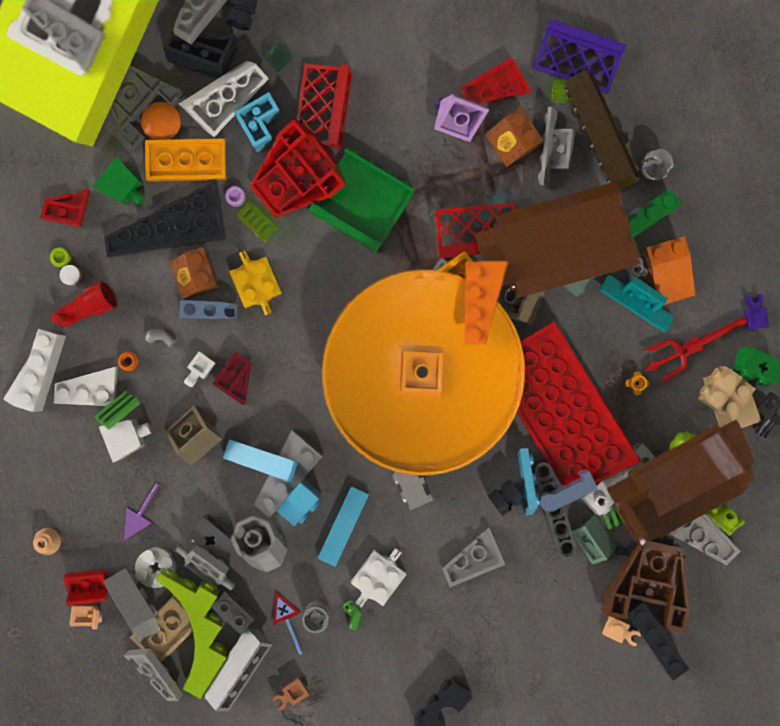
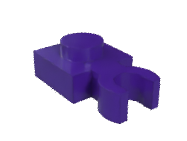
M762 294L756 295L755 303L752 301L751 295L746 296L745 302L749 306V310H744L747 320L746 330L769 327L767 307L761 308L763 302Z

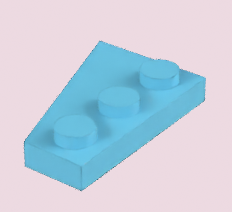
M524 448L518 452L521 480L525 481L522 493L524 499L528 502V507L524 508L525 515H533L538 508L537 505H540L539 494L535 493L534 485H537L536 474L532 473L531 466L534 464L533 456L529 454L528 448Z

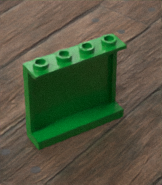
M345 149V154L338 165L346 185L332 197L315 202V204L312 203L309 212L378 254L412 198L415 189L412 188L413 185L408 181L402 180L401 182L396 179V175L391 171H383L378 168L379 165L373 160L369 159L366 161L361 158L362 155L358 151Z

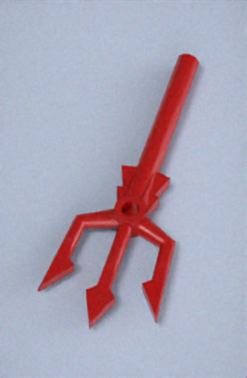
M741 317L700 339L694 336L690 341H686L683 346L670 338L642 349L657 352L658 348L671 344L677 350V352L657 362L651 361L644 371L657 370L658 366L680 356L681 367L671 373L666 372L660 383L661 385L687 369V356L689 354H695V351H703V345L747 324L746 318Z

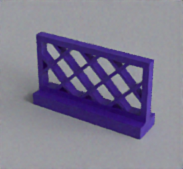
M550 20L533 69L569 80L572 78L569 75L574 74L576 76L577 71L584 67L588 70L590 69V64L599 60L603 71L594 75V77L596 78L605 73L608 80L605 88L601 86L599 88L601 92L608 94L627 45ZM549 36L557 38L560 44L550 50L547 44ZM569 43L576 44L579 52L569 56L564 46ZM562 48L566 58L556 63L552 52ZM588 49L594 50L597 56L596 59L587 62L583 53ZM549 54L553 65L548 68L539 66L541 58ZM580 54L585 65L575 69L570 59ZM608 55L615 57L614 65L606 69L602 58ZM565 61H568L572 70L567 74L561 73L558 65Z

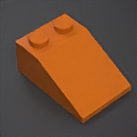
M685 236L640 250L644 267L648 270L647 277L650 287L668 298L665 305L695 296L691 255Z

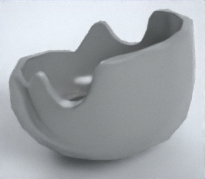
M664 149L648 152L640 163L642 175L652 181L667 177L669 170L674 165L673 157Z

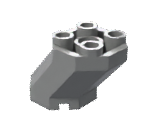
M255 515L239 521L231 538L237 555L242 556L251 567L264 572H269L282 566L288 551L283 535L275 529L270 521Z

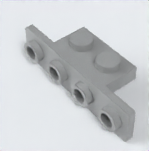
M553 106L548 107V112L545 113L544 117L546 131L542 136L544 149L540 155L542 167L541 172L538 174V183L545 190H549L551 170H571L575 134L573 129H556L557 111Z

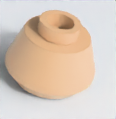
M43 528L35 534L33 546L37 552L43 555H51L60 548L61 537L56 530Z

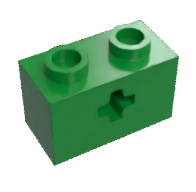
M753 347L738 349L732 371L740 374L739 376L744 379L756 381L757 385L768 387L779 382L780 359Z

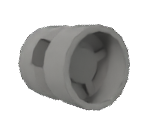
M311 601L307 605L302 618L305 629L312 633L324 631L329 622L330 608L325 601Z

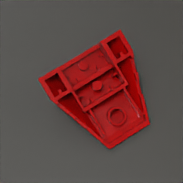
M293 119L278 133L275 143L267 153V157L256 173L250 187L272 215L278 217L332 197L346 185L339 165L315 134L299 121Z

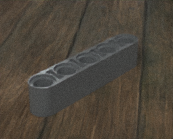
M544 461L535 462L532 466V473L536 474V487L539 496L544 492V488L547 485H552V491L558 489L552 467ZM546 466V473L542 476L538 475V468ZM564 506L555 513L544 510L556 550L563 557L570 558L574 556L577 548ZM559 523H563L564 529L561 532H556V526ZM564 543H570L567 551L561 550Z

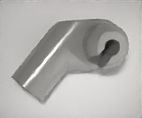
M163 328L150 329L146 332L145 339L149 343L162 340L171 347L176 342V339Z

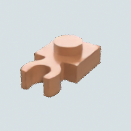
M300 676L284 685L282 687L284 693H276L272 701L282 700L283 703L278 706V710L281 711L289 701L294 706L308 697L310 692Z

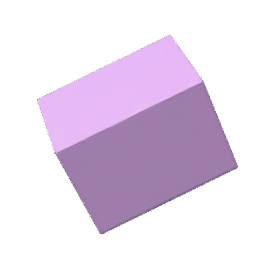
M452 94L441 100L435 130L470 142L488 113L489 108Z

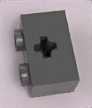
M208 514L202 518L188 535L195 546L198 545L199 547L206 548L210 555L216 559H222L233 546L231 541L233 534ZM213 535L215 539L213 542H210L209 540Z
M226 589L211 606L240 635L254 621L258 614L234 590L230 591L229 589Z

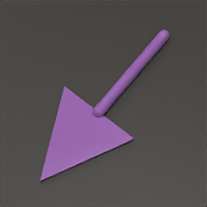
M159 483L155 484L139 513L127 507L124 540L153 523L141 515L160 486Z

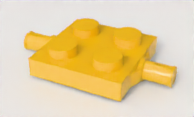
M247 250L243 251L246 259L243 253L240 252L239 255L243 264L229 272L244 308L261 305L264 315H268V312L271 314L272 310L268 302L273 297L282 293L267 257L251 261Z

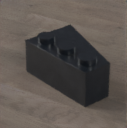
M171 31L163 50L168 62L218 79L227 73L238 47L235 34H229L228 36H216V33L199 35L190 44Z

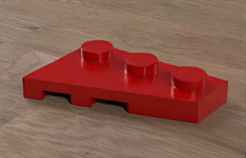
M512 57L460 87V91L465 99L477 104L522 96L532 92Z

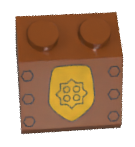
M522 107L503 118L485 134L506 168L539 147L543 141Z
M204 247L184 253L170 262L182 300L220 288L209 252Z

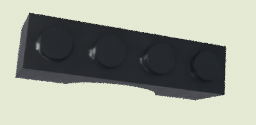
M632 599L629 605L628 619L648 644L665 673L674 681L690 669L645 603L641 600Z

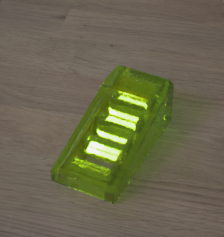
M250 201L236 214L264 243L278 230ZM251 208L253 211L244 218L243 215ZM257 213L259 216L250 224L248 221ZM263 219L264 221L255 229L254 226ZM268 224L269 227L261 234L259 231Z

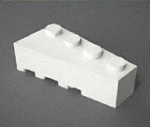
M247 60L185 99L179 105L207 133L215 137L235 116L234 112L242 108L269 78L255 63Z

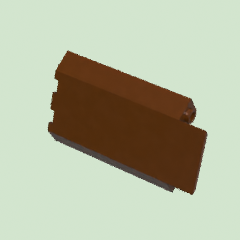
M615 182L495 215L497 224H493L494 228L475 233L483 262H508L502 286L509 284L511 291L515 290L517 298L638 265L636 244L631 239L630 223L627 213L623 211L622 195Z

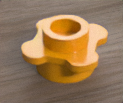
M636 371L630 379L625 381V385L633 390V394L640 395L641 391L649 386V380L642 376L641 372Z

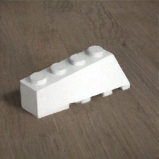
M38 329L30 356L3 400L15 407L28 411H43L66 338L65 335Z

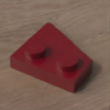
M235 351L212 384L244 406L252 362Z

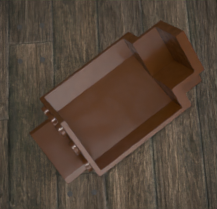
M734 420L721 428L715 425L628 472L626 479L607 488V492L615 503L614 506L619 517L626 525L624 526L626 532H630L639 547L656 537L662 538L744 494L754 480V472L750 466L754 465L755 462L741 426L737 420Z

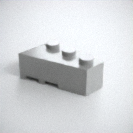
M394 471L395 473L392 474L396 485L400 484L402 489L400 495L404 504L408 503L410 510L433 501L423 475L404 474Z
M125 568L103 581L139 644L160 631L155 618L158 613L153 604L148 606L145 601L148 597L143 588H137L138 580L133 572L129 574Z

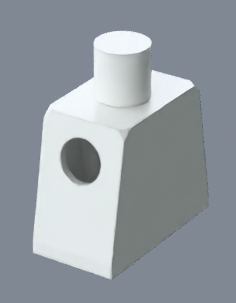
M136 419L118 422L110 430L104 426L99 427L112 462L122 460L145 446L144 436L152 434V428L148 422L139 425Z

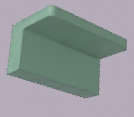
M596 515L591 516L585 524L572 529L574 538L592 564L608 560L617 547Z

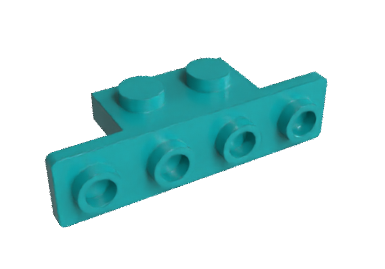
M607 275L599 289L602 293L663 332L668 331L674 316L661 308L665 305L668 298L645 284L642 280L633 277L626 284H623L611 275Z

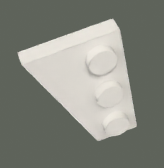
M118 367L55 383L54 404L109 405L116 399Z

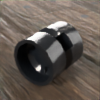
M231 0V8L228 9L225 22L235 29L249 31L253 21L251 15L255 14L257 0Z
M510 479L501 485L500 490L495 489L487 495L502 517L511 511V506L517 507L525 501Z

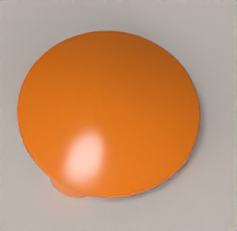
M155 102L144 110L141 117V126L144 133L153 140H173L180 129L181 116L177 109L169 103Z

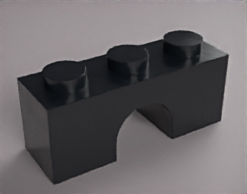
M453 675L450 679H445L440 686L439 692L432 694L427 701L426 707L419 709L415 714L414 726H446L445 720L439 716L440 710L444 707H452L460 713L473 698L471 690Z

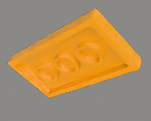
M145 140L146 180H227L226 140Z

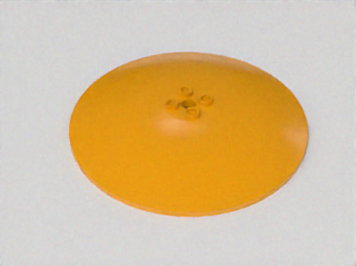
M415 270L382 279L366 288L347 305L337 319L328 338L323 358L322 379L324 395L331 416L343 436L359 453L374 463L392 471L412 475H435L453 471L472 463L483 456L501 439L512 423L520 405L525 380V363L520 338L515 326L502 306L497 303L486 345H464L466 279L458 275L434 270ZM421 366L427 369V374L423 378L417 376V369Z

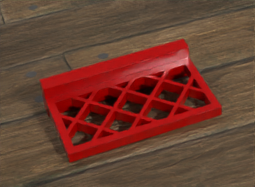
M304 64L296 120L300 123L303 121L302 125L307 126L311 132L313 131L309 124L318 118L323 125L313 133L316 136L326 128L329 132L328 141H319L323 146L342 150L353 71L349 65L341 64V67ZM309 70L318 71L320 76L311 82L308 79ZM331 72H337V79L330 84L325 77ZM324 79L328 87L319 93L314 86ZM313 88L318 95L308 102L305 98L306 92ZM332 89L335 93L334 99L327 104L322 96ZM321 98L325 106L316 113L311 105ZM310 107L314 115L305 121L302 117L303 112ZM329 109L332 113L331 119L324 123L319 116Z
M515 202L435 210L438 258L457 257L464 251L468 255H480L478 243H474L476 235L469 228L470 224L476 218L484 225L479 232L484 231L486 227L492 229L488 225L495 218V215H498L500 210L506 207H510L511 211L516 210ZM484 209L489 210L493 214L487 223L478 217ZM474 210H479L476 214L472 212ZM463 211H468L474 216L467 225L458 219ZM452 212H459L456 216L452 214ZM441 213H448L454 218L447 227L440 222ZM455 220L465 227L458 236L449 230ZM466 229L475 236L470 243H464L460 239V236ZM447 231L455 240L450 245L442 246V236Z

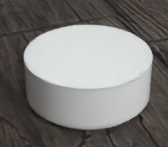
M66 265L60 271V279L67 285H76L82 278L80 269L73 265Z

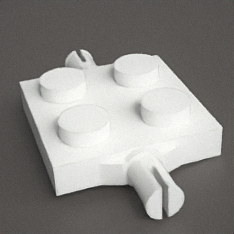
M395 548L388 557L374 549L351 580V584L362 593L355 602L357 605L363 607L369 598L384 606L407 575L395 562L400 554H402L400 550Z

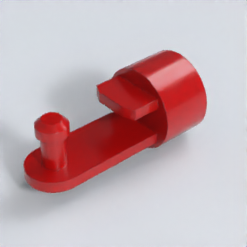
M100 281L84 289L83 294L76 297L75 301L59 308L52 314L51 319L61 327H69L94 314L100 316L117 308V299L111 287L105 281Z

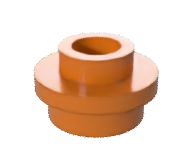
M125 351L120 354L118 364L121 369L132 371L138 366L139 360L134 352ZM128 357L132 360L130 365L126 363Z

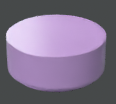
M232 186L226 191L225 198L231 206L239 207L245 203L246 194L242 188Z

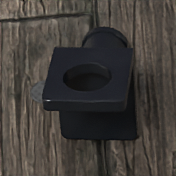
M773 392L767 395L757 409L765 419L755 430V433L765 439L775 425H780V417L775 415L780 408V398ZM774 399L775 405L769 410L768 403Z

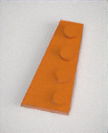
M466 262L464 345H486L508 262Z

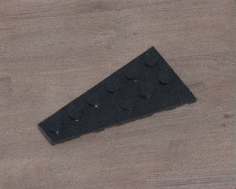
M214 180L209 185L198 188L193 193L163 206L146 217L138 219L137 222L105 236L107 257L112 258L226 240L218 182Z

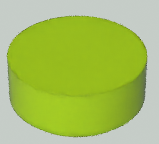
M58 247L52 250L50 261L54 266L63 268L66 265H70L72 255L67 249Z

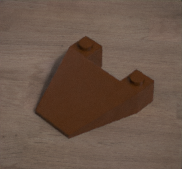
M648 541L639 547L637 545L606 587L601 610L607 616L627 620L631 599L662 605L659 623L667 629L686 632L690 608L682 548Z

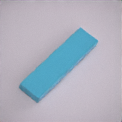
M230 439L223 459L289 482L292 481L298 463Z
M354 486L350 487L317 559L336 567L369 493Z

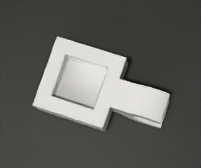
M198 352L187 367L191 370V373L184 380V383L189 387H193L199 376L205 379L216 363L203 353Z

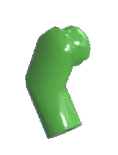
M350 600L344 603L343 610L344 612L347 611L350 616L348 628L357 630L362 612L358 605Z

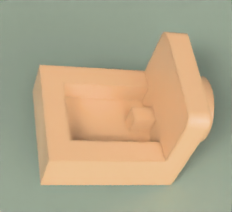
M97 604L72 605L70 626H91L92 629H97L98 623L102 621V611H100Z

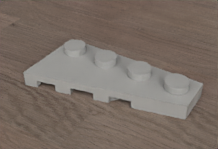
M26 0L22 10L41 29H44L51 36L50 38L66 51L65 53L80 65L79 67L84 72L89 73L106 34L50 0Z

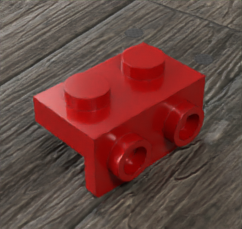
M105 569L65 573L63 580L68 592L65 601L66 605L106 601L109 592L103 582L108 579Z

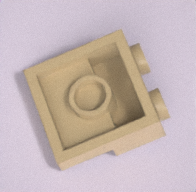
M720 366L712 372L710 382L701 388V395L698 400L729 421H734L756 388L742 380L741 376L728 367Z

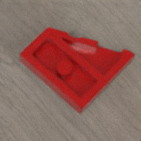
M83 189L80 193L72 195L67 193L60 197L45 199L40 218L44 221L82 228L91 192L89 189Z

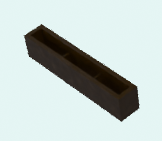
M585 70L565 81V92L569 98H572L575 104L573 106L574 112L582 119V129L586 135H589L592 141L590 146L593 152H597L600 160H598L602 171H605L608 176L607 183L615 182L618 189L621 190L641 180L592 70Z

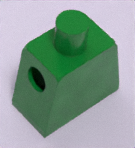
M117 157L93 186L96 190L125 206L131 200L139 206L146 199V196L139 191L143 183Z

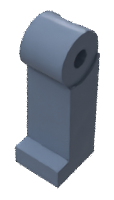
M180 300L179 318L238 319V304Z
M583 469L578 472L579 479L551 493H541L539 496L541 508L551 512L598 490L590 472Z

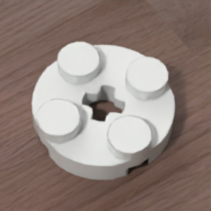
M153 547L147 549L138 557L135 564V576L138 581L147 587L161 588L163 585L156 581L160 571L154 572L151 565L157 562L159 563V568H165L166 570L169 568L175 572L177 565L169 550L163 547Z

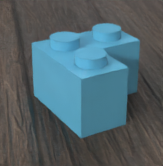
M268 92L234 112L257 153L274 144L265 126L282 117L277 105Z
M303 478L276 511L293 526L297 523L302 524L309 516L307 512L309 510L313 512L320 504L322 493Z

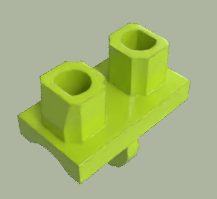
M725 504L706 513L729 536L738 527L745 524L744 520Z

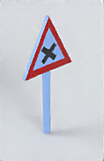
M276 592L273 625L286 621L298 653L301 655L303 652L289 618L300 614V612Z

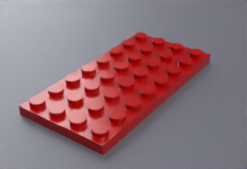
M556 321L520 341L524 355L525 380L517 414L546 461L552 467L561 485L564 486L579 479L578 472L583 469L590 472L595 484L639 463L641 461L640 457Z

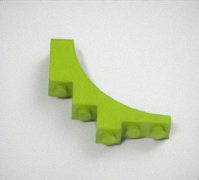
M162 568L156 581L169 589L180 601L188 614L194 633V661L185 680L183 690L201 699L227 656L225 646L219 642H213L222 628L223 620L217 613L208 612L216 600L219 590H217L214 584L203 581L196 587L193 581L180 578L174 570Z

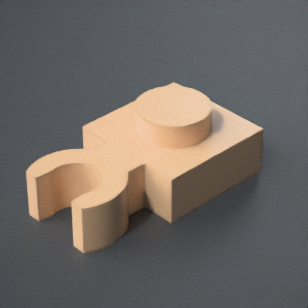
M609 616L602 632L604 636L620 643L625 638L632 646H636L637 643L631 640V637L633 635L641 636L636 629H629L630 625L627 622Z

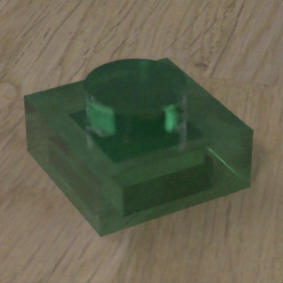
M278 42L263 56L277 72L292 60L291 55Z

